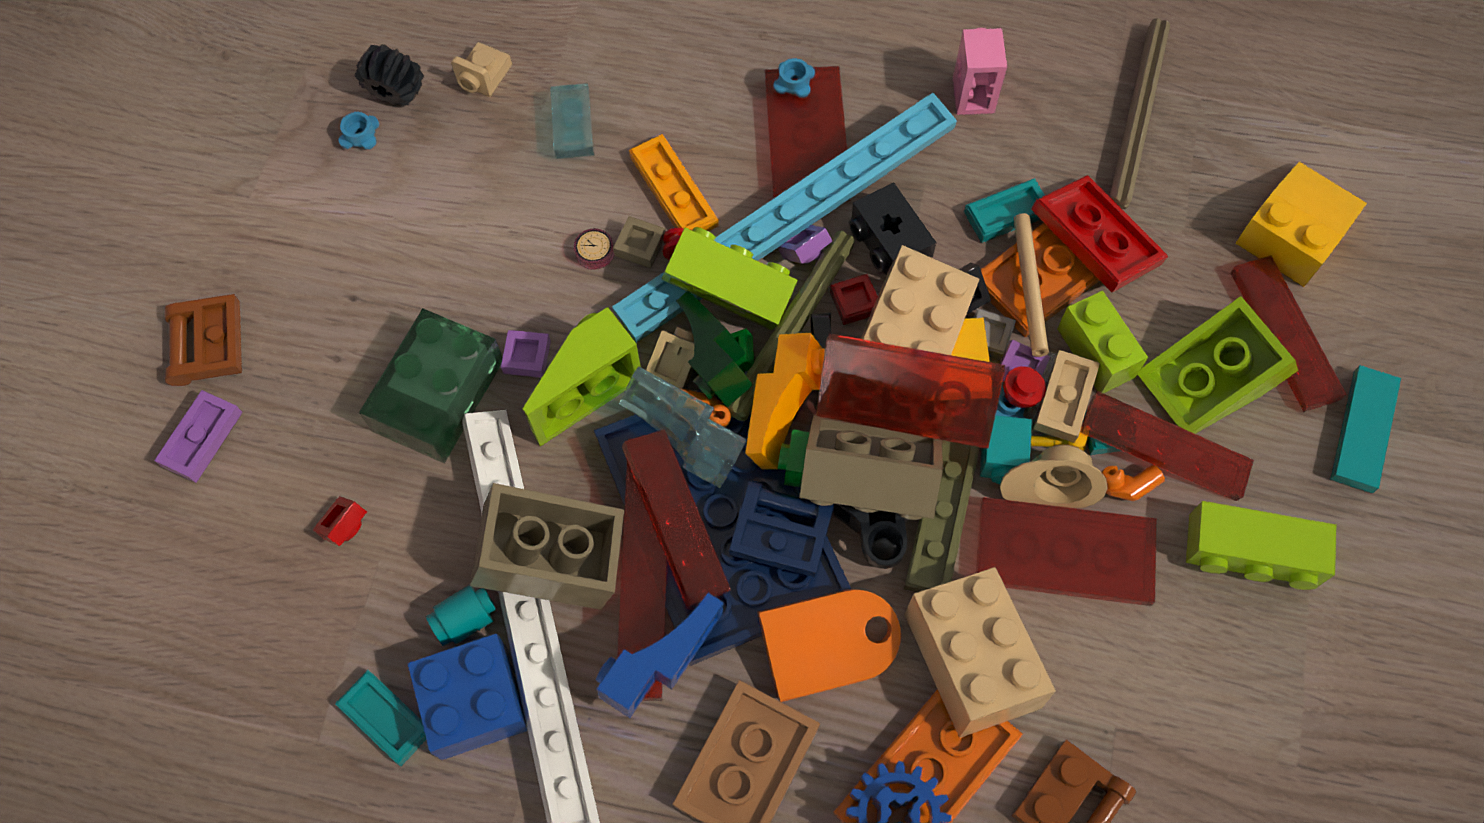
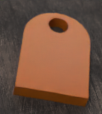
M847 589L757 611L777 700L780 702L874 678L892 664L901 643L900 623L893 608L880 596L865 590ZM880 616L887 623V634L882 640L871 642L865 633L866 624L871 618Z

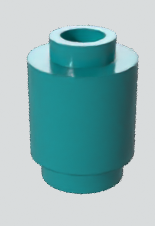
M469 584L433 606L434 611L426 616V620L439 642L445 647L451 642L458 644L492 623L493 619L490 613L496 610V607L484 588L475 590Z

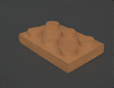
M739 680L673 802V807L701 823H771L821 723Z

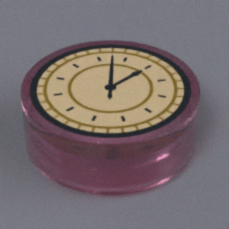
M597 228L587 229L581 232L575 239L574 252L576 259L580 265L587 269L597 270L604 268L614 257L613 240L604 230Z

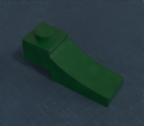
M688 290L676 302L685 312L693 332L694 357L688 363L699 375L693 382L709 400L717 395L729 407L753 386L752 382L735 363L746 352L727 328Z

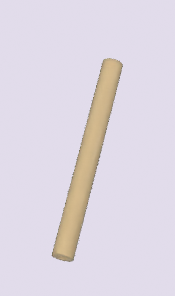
M1018 214L1014 217L1031 352L1035 357H1042L1049 353L1030 216L1028 214Z

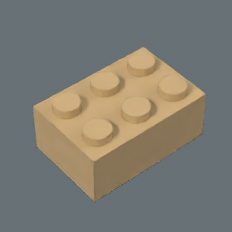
M902 245L887 273L848 369L926 403L942 381L979 278Z
M996 567L913 594L904 615L959 738L1040 710L1056 692Z

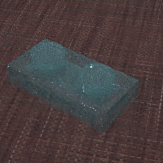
M588 83L550 87L556 159L593 156L594 144Z

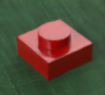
M339 496L313 528V531L324 540L340 547L344 541H349L357 534L362 525L361 519L367 511L355 501Z

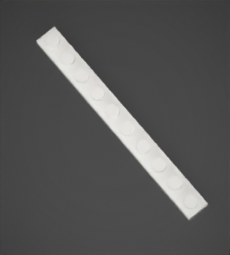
M506 410L466 413L462 420L481 513L493 483L524 489ZM498 591L547 823H600L550 601Z

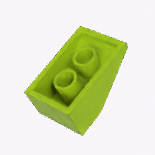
M1240 296L1142 367L1138 376L1184 435L1189 438L1260 398L1296 373L1298 368L1296 360Z
M608 307L599 313L586 315L580 320L577 327L571 330L523 407L535 440L540 447L643 380L637 344Z

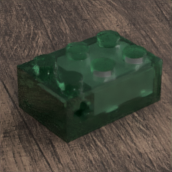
M422 308L359 411V414L372 432L445 464L464 431L462 424L464 414L474 413L501 366L503 356L496 339Z

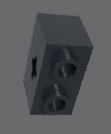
M894 182L853 202L851 220L849 221L851 232L857 241L865 243L870 251L871 261L879 272L884 271L887 276L902 245L933 258L937 242Z

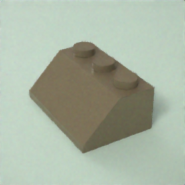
M813 415L799 498L809 499L811 502L823 506L834 503L849 505L867 513L881 510L898 513V515L906 519L917 520L922 517L934 519L943 472L942 434Z

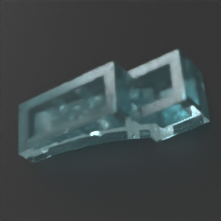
M639 366L632 375L619 403L645 420L670 442L685 461L682 468L719 488L724 483L747 439L709 419L714 407Z

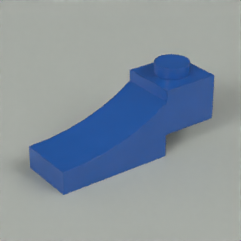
M707 593L697 608L678 627L661 640L633 654L624 649L617 660L610 657L596 677V681L600 683L597 687L599 698L628 718H631L656 680L672 690L722 616L724 602Z

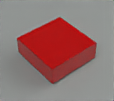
M868 273L830 285V294L843 325L870 317L871 310L878 296Z

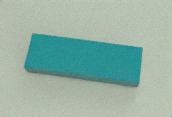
M1361 365L1354 370L1330 480L1372 494L1379 489L1401 383L1400 377Z

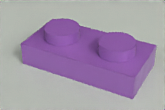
M201 390L154 461L161 467L197 483L243 412L236 405Z

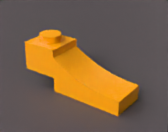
M811 333L779 334L773 373L757 374L745 454L761 469H778L781 444H784L789 427L797 411L812 390H820L822 374L827 372V352Z

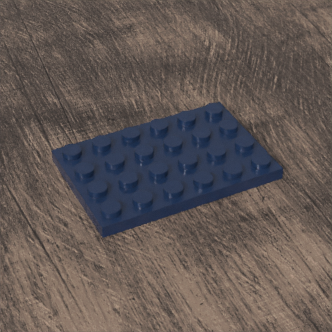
M671 401L596 429L594 432L674 629L697 608L707 593L724 602L723 614L690 662L689 666H692L763 636L757 611L851 589L827 535L816 577L729 555L730 545L749 481L762 483V488L795 497H800L801 488L784 485L786 470L761 469L745 454L751 414L745 421H738L731 417L725 429L714 431L706 428L692 412L671 408ZM758 505L755 512L813 528L816 522L815 519Z

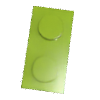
M1102 290L1067 307L1057 330L1074 355L1100 363L1094 386L1099 394H1104L1135 379L1147 361L1148 356L1104 291Z

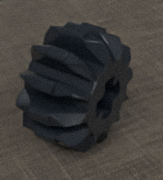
M383 44L380 46H369L368 50L361 56L354 75L359 81L361 88L368 90L371 96L380 98L382 102L384 100L388 101L394 106L399 104L409 105L416 94L419 93L424 77L419 64L411 61L409 55H404L398 49L393 50Z

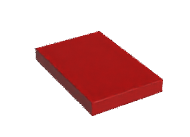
M1088 175L1037 199L1031 208L1111 293L1161 266L1168 257Z

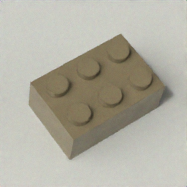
M493 483L483 504L470 586L601 610L615 592L624 509Z

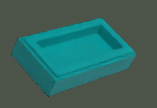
M1034 178L965 205L964 214L980 242L984 243L1014 231V217L1018 214H1028L1031 224L1041 220L1031 208L1035 201L1045 196Z
M369 670L335 703L399 766H402L426 741L422 720Z

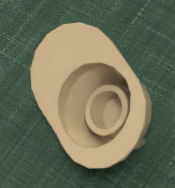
M1055 445L1047 448L1031 462H1026L1012 468L1003 476L1000 484L1002 496L1009 503L1022 508H1084L1094 505L1104 498L1108 489L1106 477L1099 469L1093 466L1090 455H1087L1078 447L1070 445Z

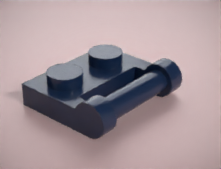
M749 481L730 545L729 555L816 577L834 504L828 506L818 505L807 499L762 488V483ZM758 505L815 519L816 522L813 528L755 512Z

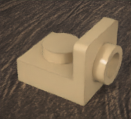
M477 42L466 60L455 56L451 64L457 82L463 89L471 93L479 92L491 97L512 66V61L509 54Z
M678 326L675 332L662 330L644 377L672 389H686L693 372V368L688 363L694 357L693 332Z

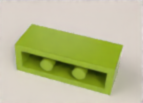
M685 227L661 279L685 291L689 290L698 297L773 330L779 324L798 280L789 276L790 271L782 265L774 262H768L765 265L752 259L753 253L741 246L732 244L730 248L716 242V236L705 229L694 227L693 230Z
M1201 501L1189 514L1186 563L1199 565L1200 569L1204 572L1215 574L1226 573L1227 571L1243 573L1246 579L1258 582L1271 581L1272 579L1289 582L1291 587L1301 590L1316 589L1335 576L1336 524Z

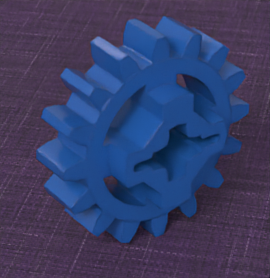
M903 761L896 763L894 773H889L883 763L877 766V779L864 773L860 780L866 788L865 791L852 789L849 795L854 801L858 802V807L846 809L847 817L857 819V823H868L866 810L868 801L871 799L872 804L877 809V823H887L892 813L888 807L889 805L894 809H899L901 806L905 807L912 801L913 805L909 808L908 814L904 818L905 822L920 823V807L926 802L929 810V823H949L952 821V816L940 812L939 808L949 800L948 796H935L932 791L936 787L938 780L932 778L926 783L920 779L922 775V767L917 766L911 774L905 773ZM903 784L913 788V790L908 794L893 793L885 785Z

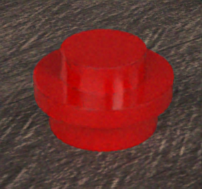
M1020 366L1013 368L1006 375L1003 382L1006 399L1016 407L1026 408L1035 406L1044 398L1046 393V384L1043 377L1036 370L1029 367Z

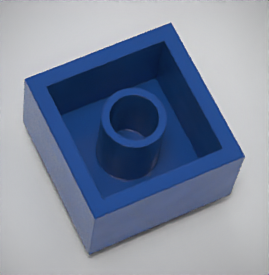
M497 633L408 663L429 752L440 760H445L528 731L508 650Z

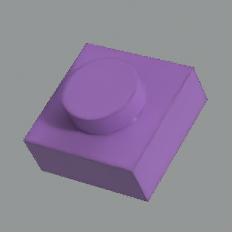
M810 225L779 246L778 250L783 259L801 264L809 263L821 255V250L830 244L832 239L826 228Z
M508 330L501 363L503 373L542 378L546 370L551 343L549 334Z
M1011 340L999 363L994 379L1004 382L1006 375L1013 368L1020 366L1032 368L1042 376L1050 356L1035 357L1032 355L1030 347Z

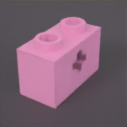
M1002 28L963 30L953 73L957 115L995 113L1007 70Z

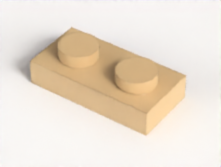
M1059 350L1053 363L1046 386V393L1042 399L1033 429L1075 443L1079 436L1100 363Z

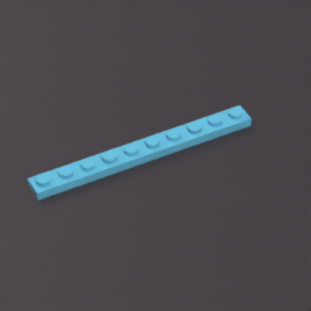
M931 93L718 235L715 241L729 248L732 244L741 246L753 253L752 259L759 261L953 130L957 120L938 97ZM664 272L612 306L614 314L636 343L683 312V309L676 300L687 291L662 280ZM694 295L698 300L702 299L701 297Z

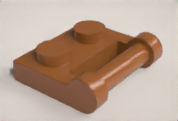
M235 294L172 303L165 307V321L169 323V366L165 369V382L167 384L185 386L194 380L242 373L240 301ZM194 319V362L187 363V323Z
M1066 739L1062 742L1011 816L1019 823H1069L1096 784L1107 793L1086 823H1111L1123 803L1129 805L1136 794V790L1128 782L1113 775Z

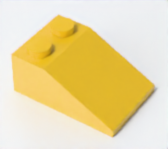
M1298 162L1256 212L1236 244L1305 287L1344 237L1367 203L1303 163Z

